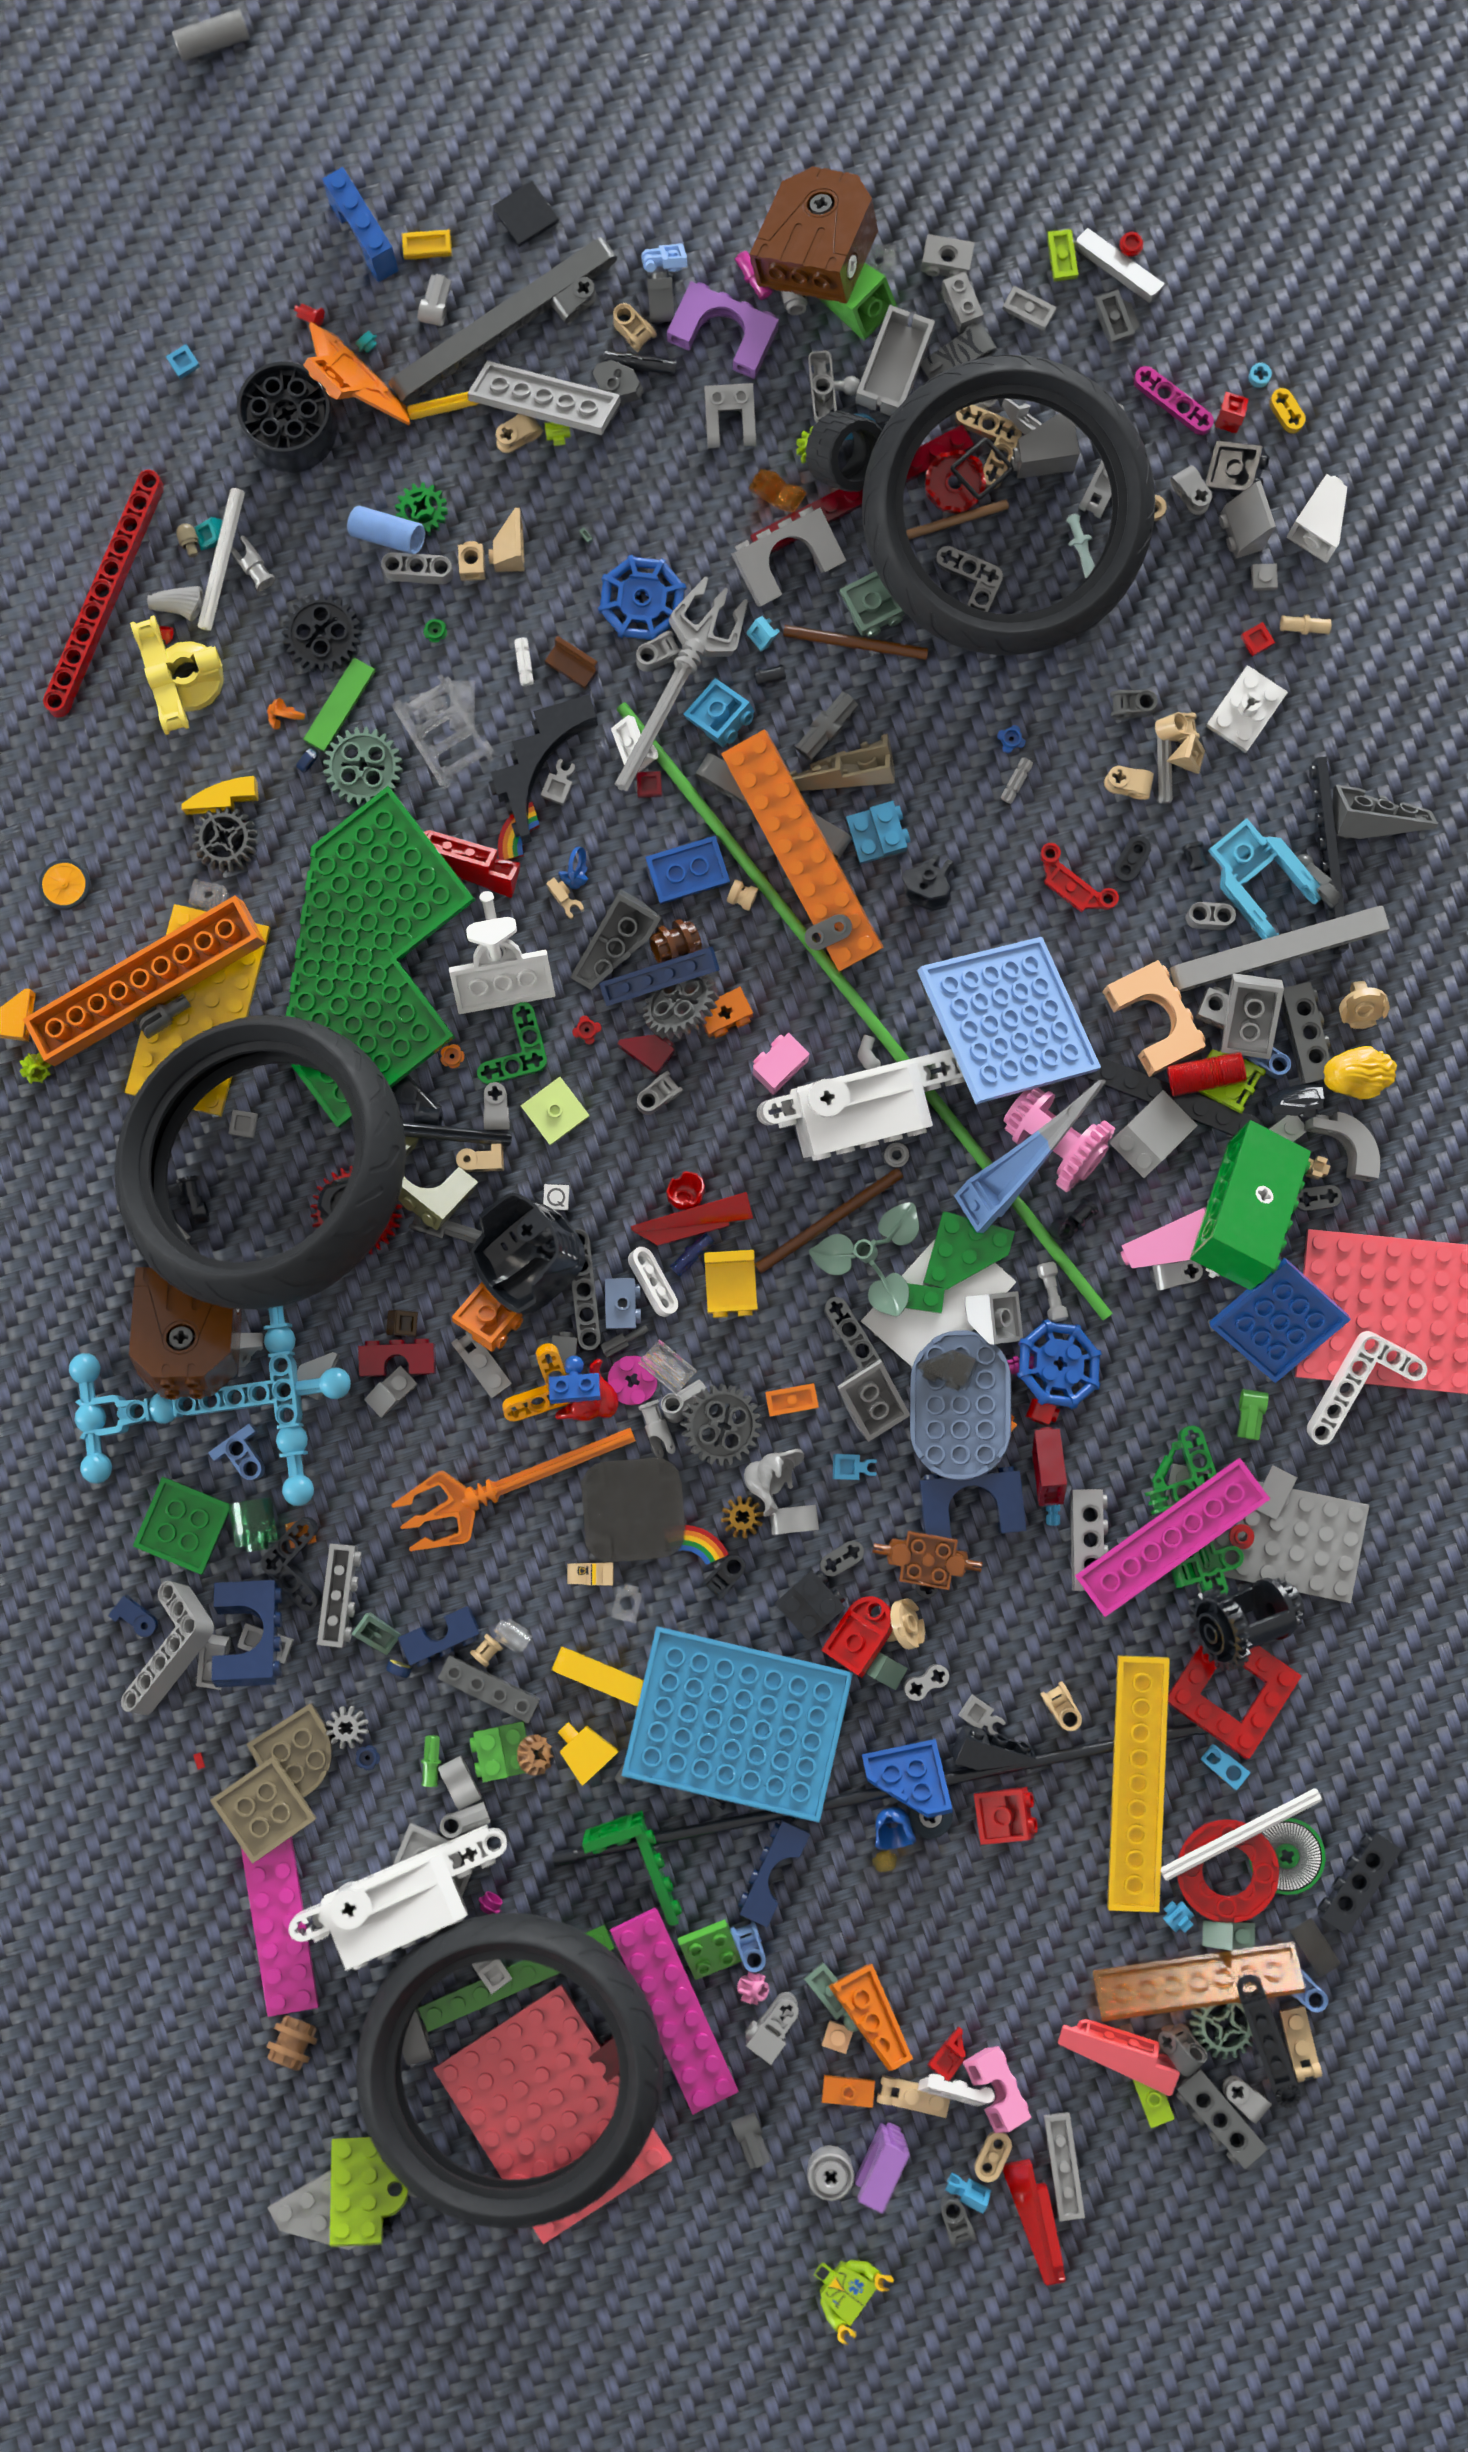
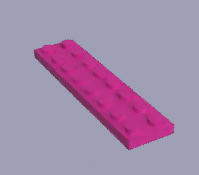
M1239 1457L1077 1573L1075 1577L1103 1616L1106 1617L1269 1501L1270 1498Z
M292 1836L253 1864L241 1848L267 2016L318 2008L319 2001L309 1940L303 1942L296 1941L289 1933L291 1921L297 1913L304 1910ZM301 1921L298 1927L299 1929L304 1928L306 1931L307 1926Z
M655 1907L610 1929L627 1969L637 1981L650 2005L659 2031L660 2043L692 2114L739 2092L657 1908Z

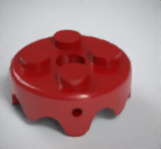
M963 450L940 453L934 458L926 472L925 490L929 500L936 508L947 513L968 511L979 502L962 483L958 489H952L948 484L950 477H956L950 468L966 453ZM970 455L956 470L980 495L986 487L983 464L978 457Z

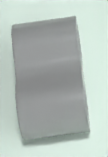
M808 1505L778 1509L776 1513L770 1515L772 1535L819 1530L817 1506Z
M940 1664L929 1666L922 1676L911 1677L906 1680L904 1684L905 1694L908 1698L915 1701L923 1699L930 1689L941 1688L948 1683V1670ZM933 1670L943 1671L944 1674L941 1675V1682L931 1680V1677L934 1676ZM913 1682L917 1685H922L919 1689V1695L909 1692L912 1689L911 1684Z
M462 1756L438 1767L440 1775L458 1810L482 1799L481 1793Z

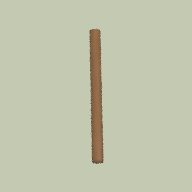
M1005 499L906 530L908 539L910 540L1009 509L1008 502Z

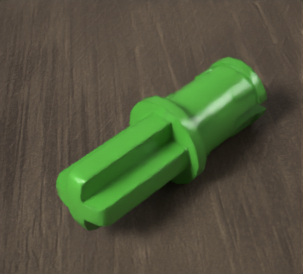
M436 1735L425 1737L424 1759L421 1760V1763H423L422 1786L425 1787L438 1786V1764H441V1760H439L440 1737Z

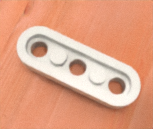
M645 1247L636 1248L629 1254V1265L654 1311L662 1317H667L677 1310L678 1300L652 1252Z

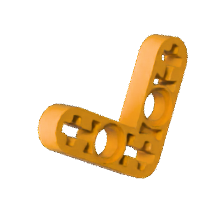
M550 1343L543 1344L536 1351L537 1361L546 1385L507 1398L502 1404L503 1413L507 1420L519 1421L568 1404H551L548 1398L549 1374L553 1371L561 1372L560 1376L567 1375L555 1345ZM546 1354H550L552 1362L549 1364L545 1357ZM538 1397L544 1399L542 1403L537 1405L531 1403L533 1399ZM516 1407L517 1410L512 1411L511 1408Z

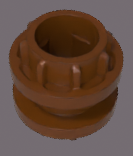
M681 919L672 922L671 930H668L664 925L657 927L655 933L649 938L651 951L658 964L699 951L702 948L701 939L695 925L690 921L683 922Z

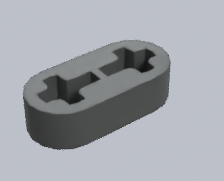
M1334 1185L1302 1189L1296 1200L1299 1201L1303 1194H1306L1308 1198L1315 1197V1201L1309 1202L1307 1207H1305L1304 1203L1299 1202L1297 1210L1307 1212L1333 1208L1342 1199L1341 1191ZM1327 1190H1330V1193L1336 1196L1332 1203H1329L1328 1199L1320 1200V1196L1327 1194Z
M857 1541L844 1543L822 1558L820 1562L821 1571L828 1576L840 1574L863 1558V1546ZM849 1545L853 1548H859L856 1559L850 1556L844 1560L842 1555L848 1552L847 1547ZM840 1557L842 1562L836 1565L837 1570L835 1572H832L831 1569L826 1571V1560L830 1558L834 1561Z

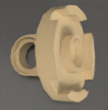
M1365 981L1352 982L1350 985L1351 993L1341 1001L1339 1006L1342 1022L1349 1023L1350 1027L1354 1029H1364L1376 1025V1020L1382 1016L1385 1018L1390 1010L1387 995L1382 990L1367 988Z
M905 1598L893 1603L890 1614L893 1631L887 1642L898 1640L903 1648L908 1650L919 1647V1644H922L925 1639L923 1619L918 1620L915 1611H918L919 1608L913 1600Z

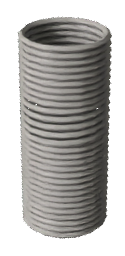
M239 8L238 10L236 9L229 13L203 20V23L200 21V23L198 22L197 24L195 23L172 31L183 62L189 61L191 58H198V56H203V54H208V52L211 53V51L216 52L218 49L220 50L225 47L227 48V46L250 40Z

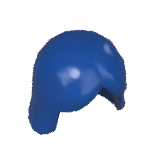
M889 1807L883 1809L877 1815L875 1823V1847L877 1849H898L913 1845L916 1842L908 1814L904 1809ZM887 1823H899L894 1828H888L886 1825Z

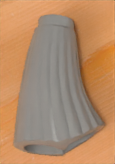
M200 586L164 590L147 596L149 610L179 614L189 621H193L199 616L204 600L203 591Z

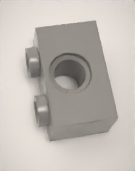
M927 234L921 272H925L930 276L944 275L949 277L966 272L968 277L975 243ZM947 256L952 258L953 261L945 262L942 258Z

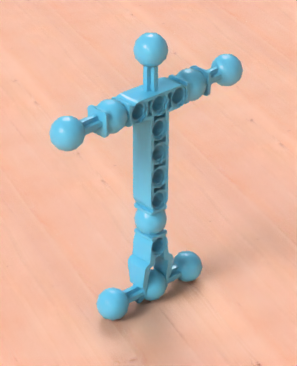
M283 1306L268 1308L270 1325L264 1326V1330H268L264 1337V1344L270 1353L268 1357L271 1358L269 1362L271 1380L222 1387L215 1393L217 1404L212 1408L208 1405L209 1397H204L203 1399L179 1397L176 1400H169L155 1394L152 1398H144V1401H126L125 1397L119 1395L96 1397L94 1381L100 1375L101 1366L95 1356L89 1353H81L76 1355L69 1364V1373L72 1379L79 1383L81 1398L76 1401L80 1407L75 1413L74 1421L79 1430L83 1432L79 1438L86 1441L87 1456L81 1462L80 1471L86 1481L94 1484L102 1483L109 1478L112 1472V1464L110 1459L102 1453L100 1436L123 1434L129 1430V1426L147 1421L166 1424L173 1421L176 1417H183V1415L195 1416L274 1404L275 1418L279 1423L277 1429H280L277 1434L276 1443L278 1449L283 1453L279 1454V1457H287L289 1478L283 1484L282 1493L289 1504L293 1506L305 1505L314 1494V1486L312 1481L303 1472L301 1455L308 1454V1451H304L307 1446L308 1437L302 1428L304 1424L300 1423L303 1417L301 1396L323 1393L330 1399L342 1398L350 1389V1377L345 1370L333 1367L327 1369L320 1378L298 1381L297 1364L292 1357L295 1355V1352H292L296 1339L293 1331L290 1329L292 1324L285 1323ZM281 1359H286L288 1367L284 1372H280L278 1369V1363ZM287 1383L291 1387V1392L287 1397H283L281 1388ZM264 1387L266 1397L260 1401L256 1393L259 1388ZM235 1391H239L242 1395V1399L238 1404H235L232 1400V1395ZM187 1398H190L193 1402V1406L189 1411H186L183 1406ZM115 1403L116 1407H118L117 1416L120 1420H118L115 1427L103 1428L106 1424L107 1416L100 1405ZM138 1405H141L144 1409V1413L140 1418H137L135 1415V1408ZM290 1408L294 1412V1418L287 1422L284 1419V1413Z

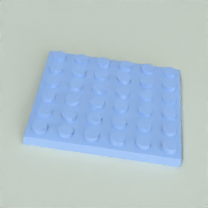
M1042 937L924 965L917 970L975 1104L1089 1074L1101 1068Z

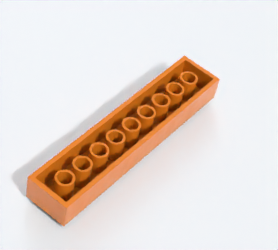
M764 729L721 753L813 925L838 914L845 915L851 920V934L847 938L826 947L838 971L841 972L883 949L884 947L768 732ZM837 922L835 924L836 931L841 932L844 929L843 923Z
M234 895L23 1018V1021L43 1060L53 1066H57L131 1023L136 1017L158 1003L162 1005L265 945L266 942L245 903Z

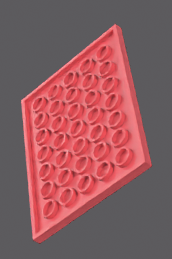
M1306 1230L1303 1274L1342 1308L1351 1320L1296 1365L1295 1377L1333 1381L1357 1337L1364 1331H1370L1419 1357L1425 1362L1427 1373L1423 1379L1413 1381L1376 1362L1364 1384L1468 1394V1245L1323 1230ZM1370 1339L1365 1343V1350H1370L1374 1347V1339ZM1389 1352L1387 1354L1386 1360H1394L1397 1356V1352ZM1355 1362L1352 1366V1371H1359L1363 1366V1362ZM1413 1362L1409 1365V1373H1413L1418 1369V1362Z
M562 1984L433 2068L501 2178L509 2180L528 2179L549 2174L578 2159L598 2140L608 2126L614 2113L619 2093V2075L617 2074L607 2083L603 2078L606 2072L605 2064L601 2061H596L592 2064L588 2059L602 2046ZM652 2128L642 2152L628 2172L600 2199L564 2219L533 2227L543 2244L672 2160V2156L654 2128Z

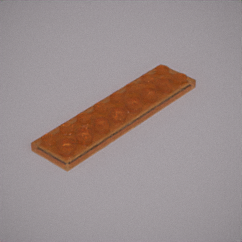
M1294 1942L1093 1970V1979L1102 2022L1241 2002L1236 1983L1241 1976L1246 1974H1253L1260 1978L1267 1998L1305 1993V1985ZM1247 1983L1246 1986L1244 1985L1243 1990L1245 1992H1252L1257 1986L1254 1983Z

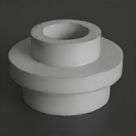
M901 1143L890 1144L884 1153L885 1161L892 1167H902L909 1159L907 1147ZM894 1151L900 1152L901 1158L895 1160L892 1157V1153Z

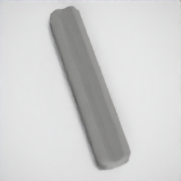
M1157 735L1159 803L1167 804L1173 800L1172 763L1167 762L1171 756V741L1161 740Z

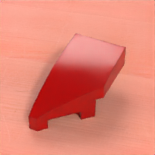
M960 2027L955 2029L927 2064V2066L938 2075L943 2076L944 2080L948 2082L963 2063V2057H966L965 2050L963 2049V2031Z

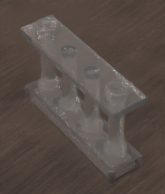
M440 674L437 678L441 684L408 704L407 702L402 704L398 700L391 704L444 790L451 786L449 780L453 778L454 774L484 756L488 762L492 761L491 755L495 752L487 740L482 742L452 692L456 688L449 676L444 678ZM446 692L454 705L422 725L420 723L415 725L410 718L414 715L413 712ZM460 714L466 727L437 745H430L428 747L423 739L427 736L426 733L455 715ZM473 735L479 748L452 765L441 768L436 760L440 757L439 754Z

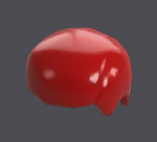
M685 1171L679 1178L671 1179L666 1190L668 1202L679 1210L697 1207L704 1197L705 1185L703 1179L697 1173Z

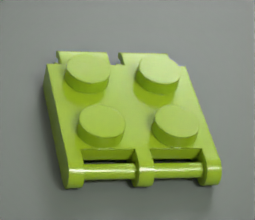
M1212 1049L1207 1059L1219 1055L1224 1056V1054L1229 1055V1053ZM1243 1059L1247 1076L1246 1083L1202 1090L1199 1093L1238 1113H1243L1245 1109L1243 1107L1250 1094H1254V1087L1260 1076H1264L1266 1070ZM1254 1073H1256V1075H1255L1254 1079L1252 1080L1250 1086L1247 1085L1248 1082L1250 1081L1252 1075H1253ZM1243 1091L1246 1092L1243 1098L1241 1099L1240 1103L1238 1104L1237 1102L1240 1096L1242 1095Z

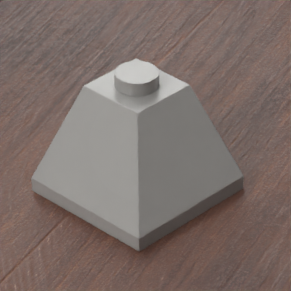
M1018 1291L965 1297L967 1322L990 1345L1016 1342L1023 1338Z

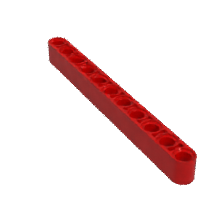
M147 469L142 471L136 480L44 695V706L55 717H64L71 709L164 490L163 483L158 474L153 470ZM156 481L153 487H146L147 482ZM139 503H147L145 508L140 510L136 509ZM131 524H137V528L134 531H127ZM128 546L126 552L117 553L120 547ZM119 568L115 575H108L110 569ZM102 590H109L107 596L99 597V593ZM100 612L98 618L89 619L91 613ZM83 634H90V638L87 641H80ZM74 656H81L79 662L75 664L71 663V659ZM71 678V682L67 686H61L63 679ZM55 700H62L58 708H52V703Z

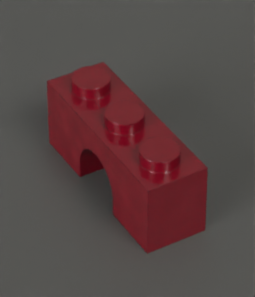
M414 1339V1344H405L404 1340H389L390 1345H380V1341H365V1346H358L359 1376L361 1377L387 1376V1364L395 1356L406 1358L409 1364L410 1375L436 1374V1344L429 1343V1339Z

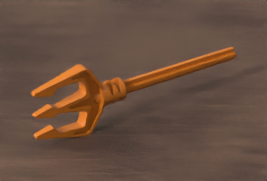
M627 1428L498 1481L487 1479L486 1485L483 1487L480 1483H477L478 1489L476 1490L471 1486L466 1488L465 1485L445 1471H438L396 1500L391 1506L395 1508L411 1505L415 1495L435 1486H441L448 1499L424 1515L413 1516L402 1524L400 1528L420 1527L425 1521L453 1516L457 1518L458 1532L434 1541L424 1537L410 1546L409 1550L415 1551L463 1544L471 1538L475 1512L480 1509L481 1503L485 1506H488V1500L497 1503L499 1497L503 1494L618 1449L636 1440L631 1428Z

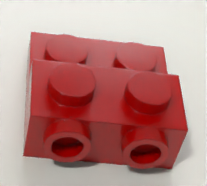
M1027 1787L973 1794L981 1845L1027 1841L1034 1838V1833L1038 1831V1824L1036 1818L1031 1817L1030 1808L1034 1807V1797L1032 1792H1028Z

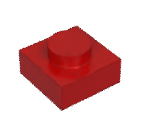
M1263 622L1242 633L1240 636L1252 657L1275 644Z

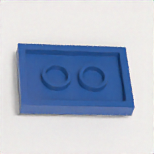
M716 836L645 857L660 905L730 884Z

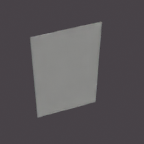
M1272 1465L1262 1486L1270 1500L1256 1510L1277 1520L1297 1477Z

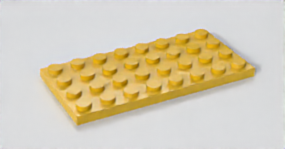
M174 904L166 935L204 914L206 911ZM255 923L267 944L271 928ZM266 944L182 992L191 1007L173 1017V1024L149 1039L146 1038L141 1030L125 1089L126 1094L135 1096L154 1069L171 1052L187 1040L216 1025L248 1017ZM180 993L179 995L175 996L174 998L168 1000L167 1002L163 1003V1005L165 1006V1005L168 1004L169 1002L173 1001L174 999H176L177 997H179L182 993ZM232 1077L221 1082L207 1093L193 1110L222 1117Z

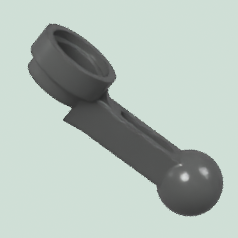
M1307 854L1297 856L1319 883L1320 887L1317 888V892L1323 901L1331 908L1336 906L1341 896L1335 889L1332 879L1314 865L1311 856Z

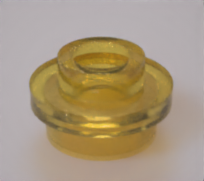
M881 1851L872 1859V1863L876 1866L877 1871L886 1872L896 1868L898 1859L897 1855L891 1853V1851Z

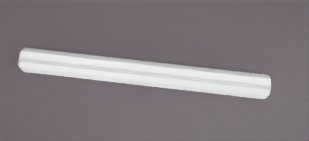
M231 488L197 624L198 628L210 631L213 626L245 495L244 491L238 488Z

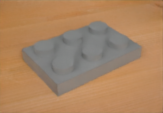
M410 1823L393 1865L451 1839ZM467 1847L464 1855H461V1852L458 1851L461 1856V1863L464 1862V1856L466 1855L474 1858L476 1850H471L470 1847ZM471 1874L460 1879L457 1878V1875L453 1876L461 1896L464 1894Z

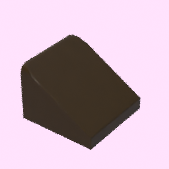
M389 1310L386 1334L416 1337L418 1312Z

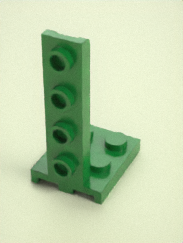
M643 1810L586 1829L582 1842L585 1854L589 1852L598 1854L605 1851L607 1846L615 1843L617 1846L624 1845L630 1842L631 1838L636 1837L667 1923L670 1926L679 1924L682 1909L678 1899L674 1900L671 1891L674 1890L672 1881L669 1876L665 1877L662 1869L665 1867L661 1853H656L654 1844H656V1839L652 1829L648 1830L646 1827V1818Z

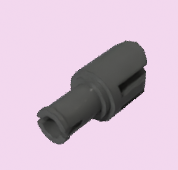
M182 993L165 1006L158 1003L136 1017L135 1021L144 1032L146 1038L149 1039L173 1024V1017L190 1008L191 1005Z

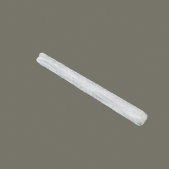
M1312 1789L1161 1867L1164 1879L1170 1880L1322 1801L1321 1795L1317 1789Z

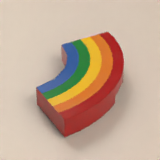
M533 802L529 803L528 811L530 832L540 827ZM514 814L510 815L506 820L499 835L498 856L501 860L510 861L524 856V844H522L521 837L515 838L512 823L516 822Z
M677 1525L663 1529L673 1552L681 1550L693 1552L700 1556L706 1565L729 1555L722 1542L702 1528L690 1525Z

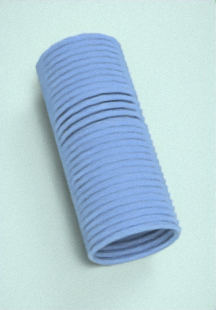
M361 506L353 508L348 517L347 529L351 537L414 555L419 552L424 543L425 530L423 525L417 522Z

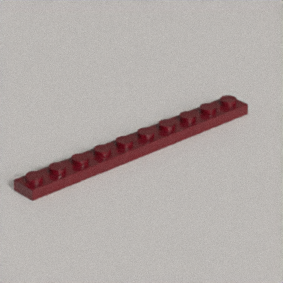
M963 424L919 446L911 462L906 483L925 474L934 458L940 453L955 450L966 452L974 446ZM837 489L750 535V538L754 542L758 540L757 534L767 529H770L771 532L779 529L778 523L790 517L792 521L800 518L799 512L810 506L814 510L821 508L829 524L862 507L863 489L858 492H847ZM783 538L773 546L770 554L798 539Z

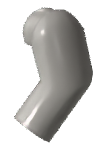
M863 1035L858 1051V1059L867 1070L880 1067V1060L876 1059L871 1051L875 1038Z

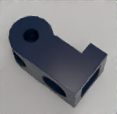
M124 1595L108 1615L115 1622L123 1618L133 1626L135 1633L141 1637L153 1635L159 1625L154 1615L128 1595Z

